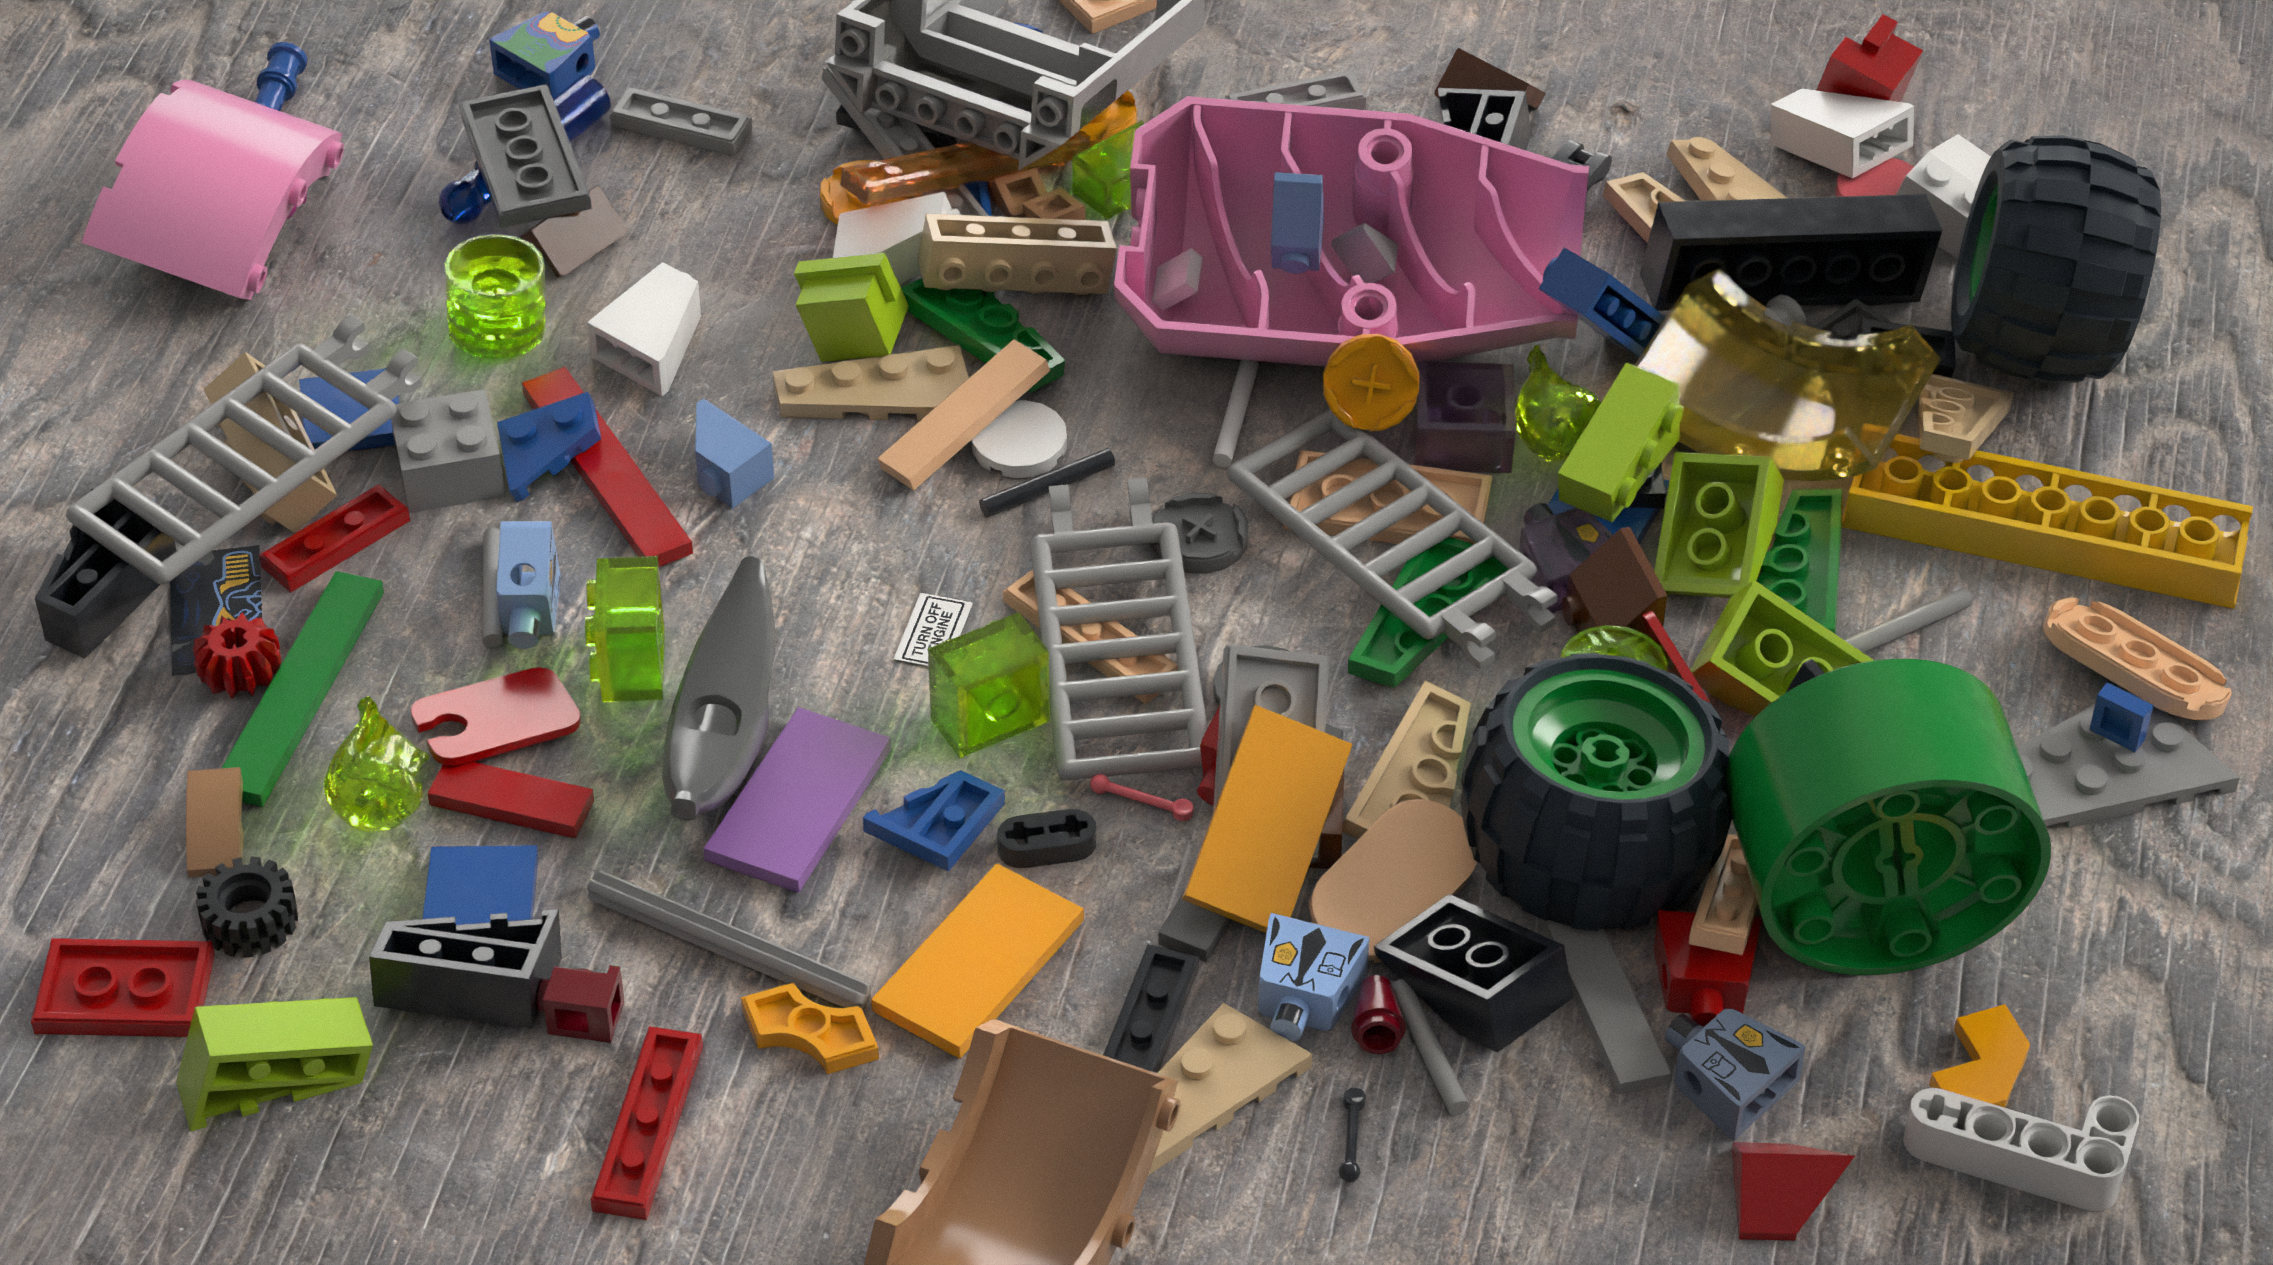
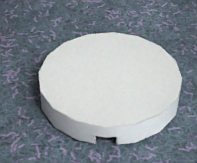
M1017 400L971 440L972 453L978 463L990 472L992 467L996 470H1001L1004 477L1014 479L1035 477L1050 471L1057 465V459L1061 455L1064 456L1067 450L1066 425L1056 411L1044 404Z

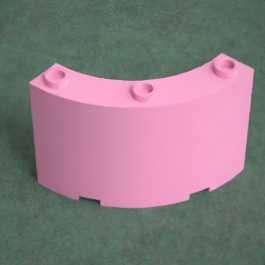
M183 79L172 84L170 91L172 94L170 96L163 93L157 96L128 136L115 160L116 165L122 167L112 189L103 186L81 243L223 293L251 300L254 292L259 293L264 285L267 276V267L264 266L293 207H300L302 205L308 187L313 182L323 176H329L331 168L336 169L344 152V143L340 142L343 133L201 83Z

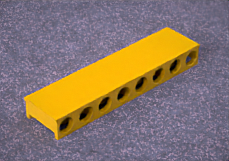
M1866 428L1862 450L1842 518V528L2235 609L2253 506L1979 450L1969 460L1963 459L1962 462L1958 463L1945 462V467L1939 468L1935 472H1930L1923 469L1918 460L1925 455H1933L1934 452L1920 449V438ZM1885 445L1894 449L1898 456L1889 459L1887 462H1882L1875 459L1869 452L1875 446ZM1973 465H1983L1990 468L1995 476L1988 478L1984 482L1973 480L1966 470ZM2022 475H2032L2041 480L2043 487L2037 488L2033 492L2022 490L2015 480ZM2070 485H2081L2090 490L2092 497L2085 499L2083 502L2073 501L2064 489ZM2120 495H2130L2140 501L2141 507L2136 508L2132 512L2122 511L2113 499ZM2169 505H2179L2186 508L2191 517L2186 518L2182 522H2175L2169 520V517L2162 510ZM2219 515L2232 516L2240 523V529L2233 532H2223L2211 520Z

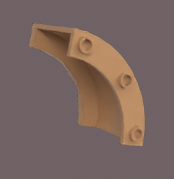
M995 1019L976 1027L963 1071L953 1095L954 1101L962 1103L950 1132L939 1128L929 1151L919 1167L921 1185L914 1193L905 1189L898 1199L875 1219L864 1265H1108L1116 1248L1125 1249L1132 1237L1135 1227V1216H1132L1151 1169L1163 1131H1171L1178 1117L1180 1099L1174 1098L1178 1080Z

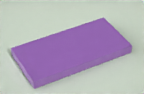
M798 707L703 848L705 861L799 893L890 753L891 738Z

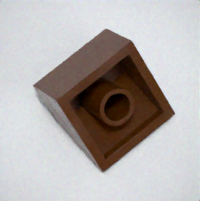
M1625 527L1619 529L1569 574L1567 596L1563 597L1561 602L1562 612L1568 626L1574 625L1580 636L1582 653L1625 656L1648 662L1650 665L1657 667L1650 647L1654 642L1645 630L1642 615L1653 611L1661 625L1664 626L1667 594L1631 528Z

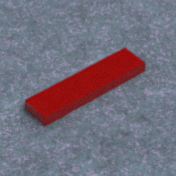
M652 1026L648 1027L590 1199L592 1212L647 1220L703 1048L702 1034Z

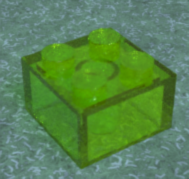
M658 556L597 558L596 579H587L586 583L588 610H595L594 615L585 616L586 646H596V651H590L589 653L591 682L600 681L602 702L663 700L665 621Z
M1019 612L1003 619L992 621L983 627L953 639H947L938 645L928 648L931 720L959 759L1050 722L1049 651Z

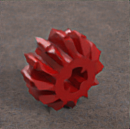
M242 612L236 620L229 621L221 615L218 626L204 625L202 636L194 639L193 653L196 674L200 677L201 683H207L212 694L226 690L231 699H233L239 691H247L253 696L257 685H270L273 675L277 673L281 665L278 637L275 635L274 629L267 628L262 617L249 621Z

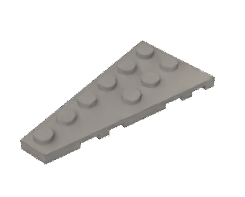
M2095 704L2017 747L2046 826L2065 822L2067 827L2070 828L2143 812L2146 804L2172 799L2175 805L2193 801L2197 793L2215 789L2219 795L2237 791L2240 780L2237 774L2171 716L2154 706L2145 741L2136 752L2089 730Z

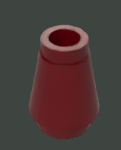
M1372 975L1365 978L1360 984L1351 1033L1364 1051L1372 1054L1389 1053L1399 1045L1404 1037L1406 1025L1390 980L1384 976Z

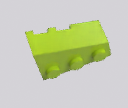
M1625 363L1558 472L1559 501L1610 522L1615 520L1624 507L1628 508L1648 476L1658 467L1680 439V422L1684 407L1679 405V383Z
M357 997L195 1007L176 1080L190 1132L208 1127L206 1118L240 1109L242 1117L258 1113V1103L290 1094L293 1101L297 1102L362 1083L373 1044Z

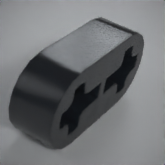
M1079 809L1056 810L1008 818L998 828V855L1001 861L1014 868H1030L1086 859L1096 848V822L1089 813ZM1076 832L1077 838H1070L1068 833ZM1016 839H1024L1026 844L1018 845Z

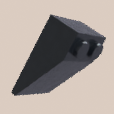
M1448 894L1373 946L1375 955L1400 979H1403L1459 1035L1497 1053L1573 999L1563 944L1451 894Z

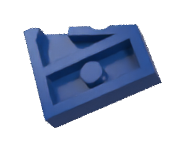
M589 392L497 422L509 491L516 502L524 500L530 495L526 487L547 470L553 476L569 464L574 456L584 453L601 439L595 405Z
M959 770L940 779L932 787L920 788L903 796L904 805L883 815H880L876 809L866 813L863 817V831L949 871L1005 805V790Z

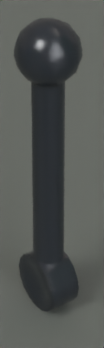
M1359 1088L1346 1090L1343 1099L1344 1107L1348 1109L1345 1162L1339 1168V1176L1348 1183L1358 1180L1361 1174L1360 1167L1356 1163L1359 1111L1365 1107L1366 1095Z

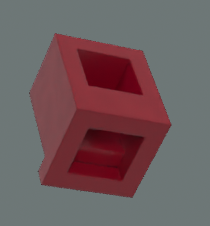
M610 965L607 973H600L583 968L570 969L554 966L550 979H542L537 996L538 1011L545 1013L547 1034L611 1043L625 1002L620 966Z

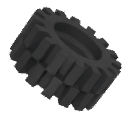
M252 856L249 865H243L241 857L232 859L234 867L227 869L224 863L219 864L215 867L217 877L207 873L202 878L204 886H198L196 891V905L206 941H213L214 949L217 951L224 946L225 954L233 957L238 949H242L244 958L253 957V949L260 947L262 954L271 952L270 942L272 941L279 947L287 941L285 933L292 935L296 929L295 921H298V909L292 880L289 879L288 872L283 867L278 870L277 863L272 860H268L262 866L260 857ZM257 900L265 902L261 908L252 912L233 913L229 911L235 905L245 901Z

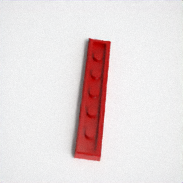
M566 367L522 382L523 395L533 409L584 393ZM596 410L601 439L584 453L574 456L570 460L648 571L693 554L691 539Z

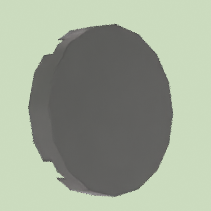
M1193 492L1176 496L1165 502V508L1159 513L1156 511L1152 517L1153 523L1169 522L1176 525L1184 572L1211 573L1226 569L1240 560L1247 549L1248 520L1240 507L1234 503L1233 507L1223 503V497L1212 493ZM1152 543L1151 545L1157 557L1162 559L1160 543Z

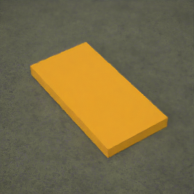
M1255 705L1250 712L1182 900L1264 933H1267L1268 920L1271 913L1291 918L1353 744Z
M996 863L871 999L872 1012L961 1059L970 1049L975 1028L990 1020H996L1084 921V908Z

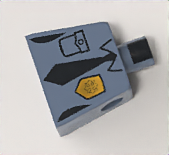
M1724 1009L1705 1027L1682 1013L1671 1022L1664 1036L1665 1041L1679 1050L1674 1079L1677 1088L1734 1141L1800 1080L1806 1046L1734 1009Z

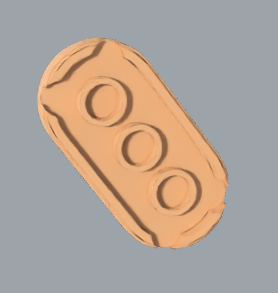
M2064 598L2050 606L2043 623V630L2049 641L2065 654L2169 714L2193 720H2209L2217 718L2224 713L2232 694L2231 688L2224 687L2227 679L2219 669L2208 661L2108 604L2092 601L2090 607L2078 605L2080 599Z
M1408 800L1391 807L1319 879L1309 899V909L1312 918L1310 923L1370 937L1368 961L1374 960L1373 963L1382 962L1375 955L1373 946L1448 894L1455 896L1469 880L1477 862L1474 861L1471 847L1468 844L1463 818L1451 808L1430 800Z

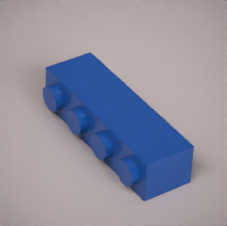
M1565 247L1559 256L1552 259L1547 265L1543 274V282L1538 288L1570 313L1578 314V318L1600 335L1647 363L1650 362L1673 325L1672 321L1611 274Z

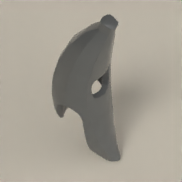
M748 556L741 560L732 580L704 626L685 668L672 706L664 744L662 779L665 794L672 805L671 815L678 819L694 820L697 814H707L726 803L745 779L760 750L769 726L768 691L775 655V623L765 565L759 558Z

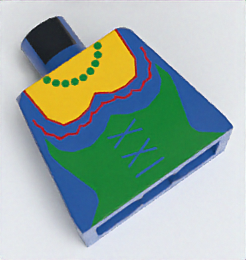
M543 12L489 39L493 73L520 90L548 85L557 107L593 73L595 68L593 41L600 36L599 28L595 21L588 16H582L574 23H570L552 12Z

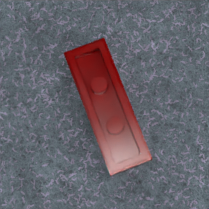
M378 484L259 554L261 567L291 593L410 522L409 509Z
M476 762L457 766L442 765L427 793L429 805L575 839L594 803V793L591 788Z

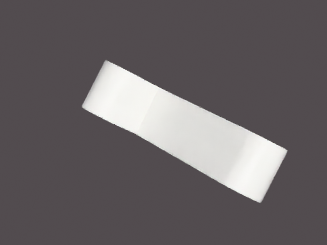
M1927 1088L1917 1092L1911 1100L1903 1142L1906 1150L1912 1156L1922 1161L2077 1208L2098 1212L2112 1207L2118 1198L2137 1132L2139 1114L2136 1107L2126 1099L2111 1095L2099 1097L2089 1107L2081 1131L1944 1089Z

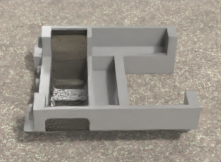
M855 0L836 14L835 54L825 62L861 114L872 107L1019 160V171L1065 143L1201 30L1205 0H1157L1155 22L1117 53L1087 43L1078 46L991 16L1005 5L1008 0Z

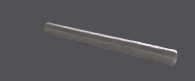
M598 871L587 885L588 898L591 901L787 984L794 983L797 988L841 1007L859 1006L863 1010L869 1002L871 986L865 981L611 874Z

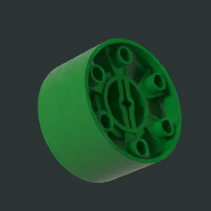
M1921 659L1874 660L1835 669L1796 686L1770 703L1747 725L1730 752L1726 769L1728 807L1763 923L1770 937L1785 953L1811 967L1840 974L1883 975L1911 971L1951 959L1984 943L2013 922L2034 899L2048 873L2051 860L2050 836L2001 703L1986 684L1962 669L1944 663Z

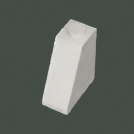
M1800 89L1771 104V145L1850 178H1855L1913 146L1914 106L1908 103Z
M945 192L840 213L833 258L885 253L895 277L898 279L899 284H902L921 274L917 259L925 215L961 214L958 209L951 208Z
M662 262L587 322L591 358L660 396L665 395L670 389L701 318L698 281L689 274L680 272Z

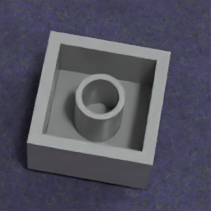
M485 389L395 404L396 414L391 418V425L409 513L506 497L500 453Z

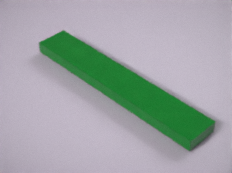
M335 571L222 768H241L243 778L242 803L260 807L264 806L384 594L382 580Z

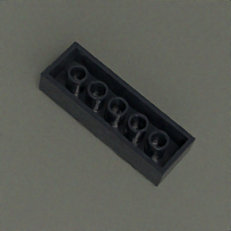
M1926 194L1658 202L1640 276L1651 304L1657 311L1766 307L1769 300L1781 294L1789 296L1799 306L1848 304L1855 298L1864 304L1920 302L1943 230Z

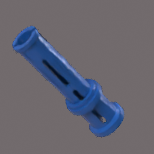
M277 42L271 46L267 53L269 63L265 69L261 70L257 77L259 92L255 103L281 111L284 102L292 99L297 90L296 78L306 69L308 60L305 52L300 47L288 42Z

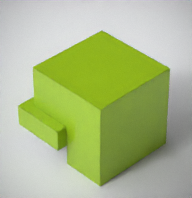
M878 253L799 261L794 271V276L801 292L795 306L820 361L882 357L891 354L909 305L886 254Z

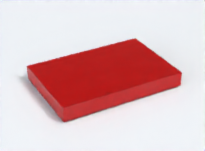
M51 938L31 1019L34 1034L188 1037L195 1007L204 1006L215 956L213 941Z

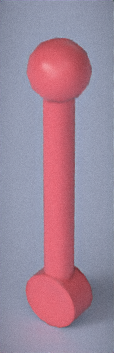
M1097 774L1090 780V787L1097 794L1110 792L1171 811L1173 817L1179 821H1187L1193 816V803L1187 799H1178L1173 802L1110 782L1108 777L1103 774Z

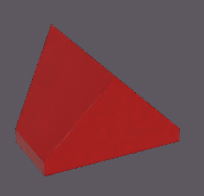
M1733 1142L1732 1159L1739 1239L1796 1241L1797 1233L1854 1159L1855 1155L1789 1143Z

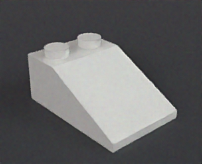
M1958 134L1930 150L1906 175L1896 194H1926L1943 230L1938 247L1957 260L1971 205L1983 171L1991 157Z

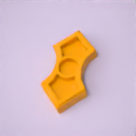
M794 983L741 997L742 1011L758 1049L788 1047L800 1050L816 1059L822 1065L826 1074L879 1060L878 1045L863 1010L859 1006L832 1008L819 1005L802 995Z

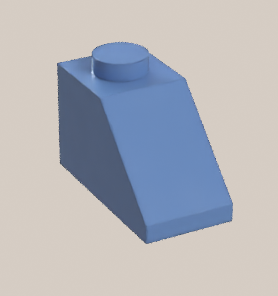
M1275 172L1271 232L1272 268H1280L1294 274L1304 273L1308 270L1319 271L1324 228L1323 175Z
M704 398L696 403L695 453L698 486L708 496L716 497L733 509L774 479L772 443Z

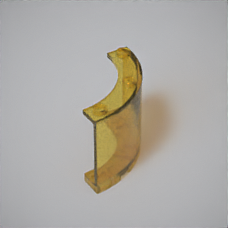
M1720 269L1686 286L1634 366L1679 383V405L1684 407L1680 422L1679 441L1703 454L1771 457L1785 480H1837L1857 476L1876 469L1941 360L1911 324L1884 333L1858 335L1856 340L1833 339L1832 332L1812 328L1794 321L1789 327L1765 315L1767 307L1761 305L1742 291Z

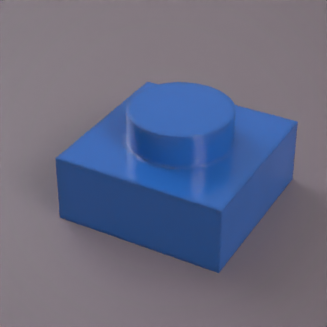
M2106 683L2097 694L2089 730L2136 752L2145 741L2154 705Z

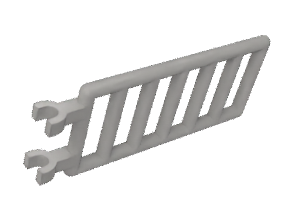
M350 314L338 324L333 336L319 346L311 349L305 344L294 345L76 501L67 509L66 518L74 526L158 584L169 583L396 414V405L391 400L401 392L404 394L411 393L422 386L421 378L410 371L418 365L417 357L403 348L391 358L386 370L367 384L363 383L338 366L348 358L358 359L369 352L368 344L357 337L365 330L364 323ZM302 365L369 410L349 424L282 380V378ZM265 391L333 437L312 451L245 405ZM229 418L296 464L275 478L209 434L208 431ZM189 445H192L256 488L258 492L238 506L170 459ZM154 472L221 519L200 534L132 486ZM115 499L183 547L161 562L94 514Z
M1330 409L1236 461L1227 469V477L1231 482L1422 638L1433 639L1441 633L1446 634L1462 647L1466 657L1478 669H1482L1495 661V653L1486 644L1496 639V631L1485 623L1477 624L1469 617L1501 597H1506L1521 609L1528 622L1540 633L1556 624V616L1547 608L1557 602V594L1545 586L1537 587L1530 581L1537 573L1536 565L1373 436L1365 430L1345 425ZM1332 429L1347 440L1342 445L1270 486H1267L1253 475ZM1363 454L1378 465L1377 468L1300 512L1285 501L1286 498ZM1395 479L1411 491L1332 538L1316 526ZM1426 505H1429L1443 516V518L1364 564L1348 552L1350 549ZM1460 530L1476 542V544L1398 590H1395L1380 578ZM1491 557H1495L1509 568L1508 571L1431 617H1428L1413 605V603Z
M1147 477L1127 479L1128 507L1132 526L1074 531L1069 486H1049L1053 533L1039 534L1031 539L1030 548L1056 767L1059 777L1063 780L1089 779L1097 774L1110 777L1202 768L1200 744L1207 730V722L1179 534L1176 525L1172 523L1152 522ZM1160 543L1162 559L1053 570L1051 553ZM1165 579L1167 596L1067 606L1057 605L1056 589ZM1162 616L1171 617L1173 633L1062 644L1060 626ZM1176 653L1178 671L1067 681L1065 664ZM1175 691L1182 692L1184 709L1071 719L1069 702ZM1187 729L1190 748L1076 759L1074 740Z

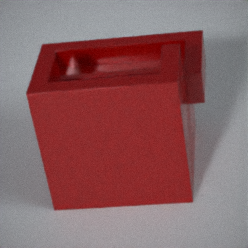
M1882 14L1865 36L1862 44L1845 36L1830 56L1816 91L1901 102L1924 50L1894 35L1898 22Z

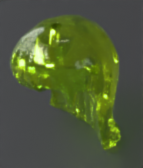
M1535 345L1529 351V356L1526 358V361L1529 363L1528 369L1530 374L1517 398L1513 416L1514 427L1522 442L1536 456L1541 457L1545 461H1566L1601 402L1595 393L1577 384L1573 385L1557 375L1556 371L1550 368L1547 363L1545 354L1540 350V346Z
M367 695L357 704L360 712L358 724L342 742L331 760L324 779V793L329 806L349 827L362 832L377 833L398 827L418 809L423 801L422 782L418 783L414 778L421 766L430 757L425 751L413 745L402 732L397 731L394 726L389 724L378 710L376 702Z

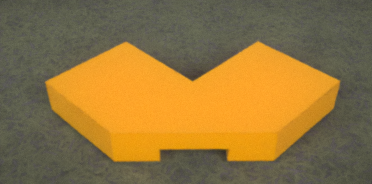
M2006 1004L1956 1018L1954 1031L1972 1061L1932 1072L1929 1083L1931 1088L1944 1089L1997 1106L2006 1107L2013 1086L2027 1059L2030 1043Z

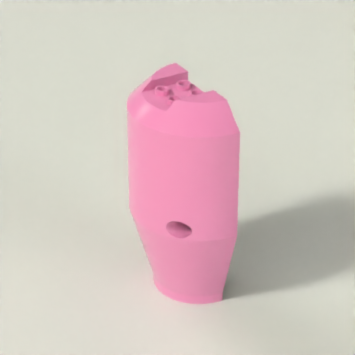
M1187 96L1135 130L1130 164L1131 217L1136 219L1138 223L1137 227H1132L1131 245H1119L1114 280L1115 300L1157 351L1164 354L1326 367L1329 356L1342 342L1360 334H1382L1400 342L1412 354L1416 366L1552 338L1575 339L1578 314L1570 313L1538 288L1543 282V274L1547 265L1552 259L1559 256L1564 247L1581 256L1589 166L1570 165L1408 113ZM1275 172L1323 175L1324 228L1319 271L1308 270L1304 273L1294 274L1280 268H1272L1271 232ZM1363 223H1366L1398 244L1395 271L1375 283H1364L1359 275L1352 276L1331 246L1334 238ZM1192 248L1202 256L1198 291L1172 307L1162 310L1152 302L1157 267Z

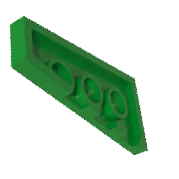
M922 278L901 288L909 305L907 312L952 342L960 345V347L985 364L1014 339L1045 358L1050 371L1033 385L1028 392L1032 393L1064 376L1066 360L1033 327H1024L1019 322L1020 313L1010 303L1003 305L994 296L995 292H986L981 289L957 288L939 290L924 287Z
M1793 489L1774 532V543L1771 550L1767 551L1757 582L1836 634L1843 515L1842 489Z
M1452 537L1444 539L1407 561L1392 587L1398 590L1474 544ZM1491 557L1413 603V605L1428 617H1431L1508 571L1509 568L1495 557ZM1381 604L1348 658V674L1395 688L1436 650L1448 636L1441 633L1433 639L1422 638Z

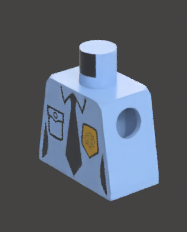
M501 521L496 593L503 632L508 634V642L512 646L528 649L538 644L539 635H550L555 631L561 575L551 521ZM522 565L532 567L535 572H522Z
M1271 913L1264 945L1258 997V1011L1263 1016L1273 1018L1270 1029L1291 1042L1301 1038L1305 1026L1323 1031L1333 1029L1360 987L1361 982L1366 977L1370 937Z

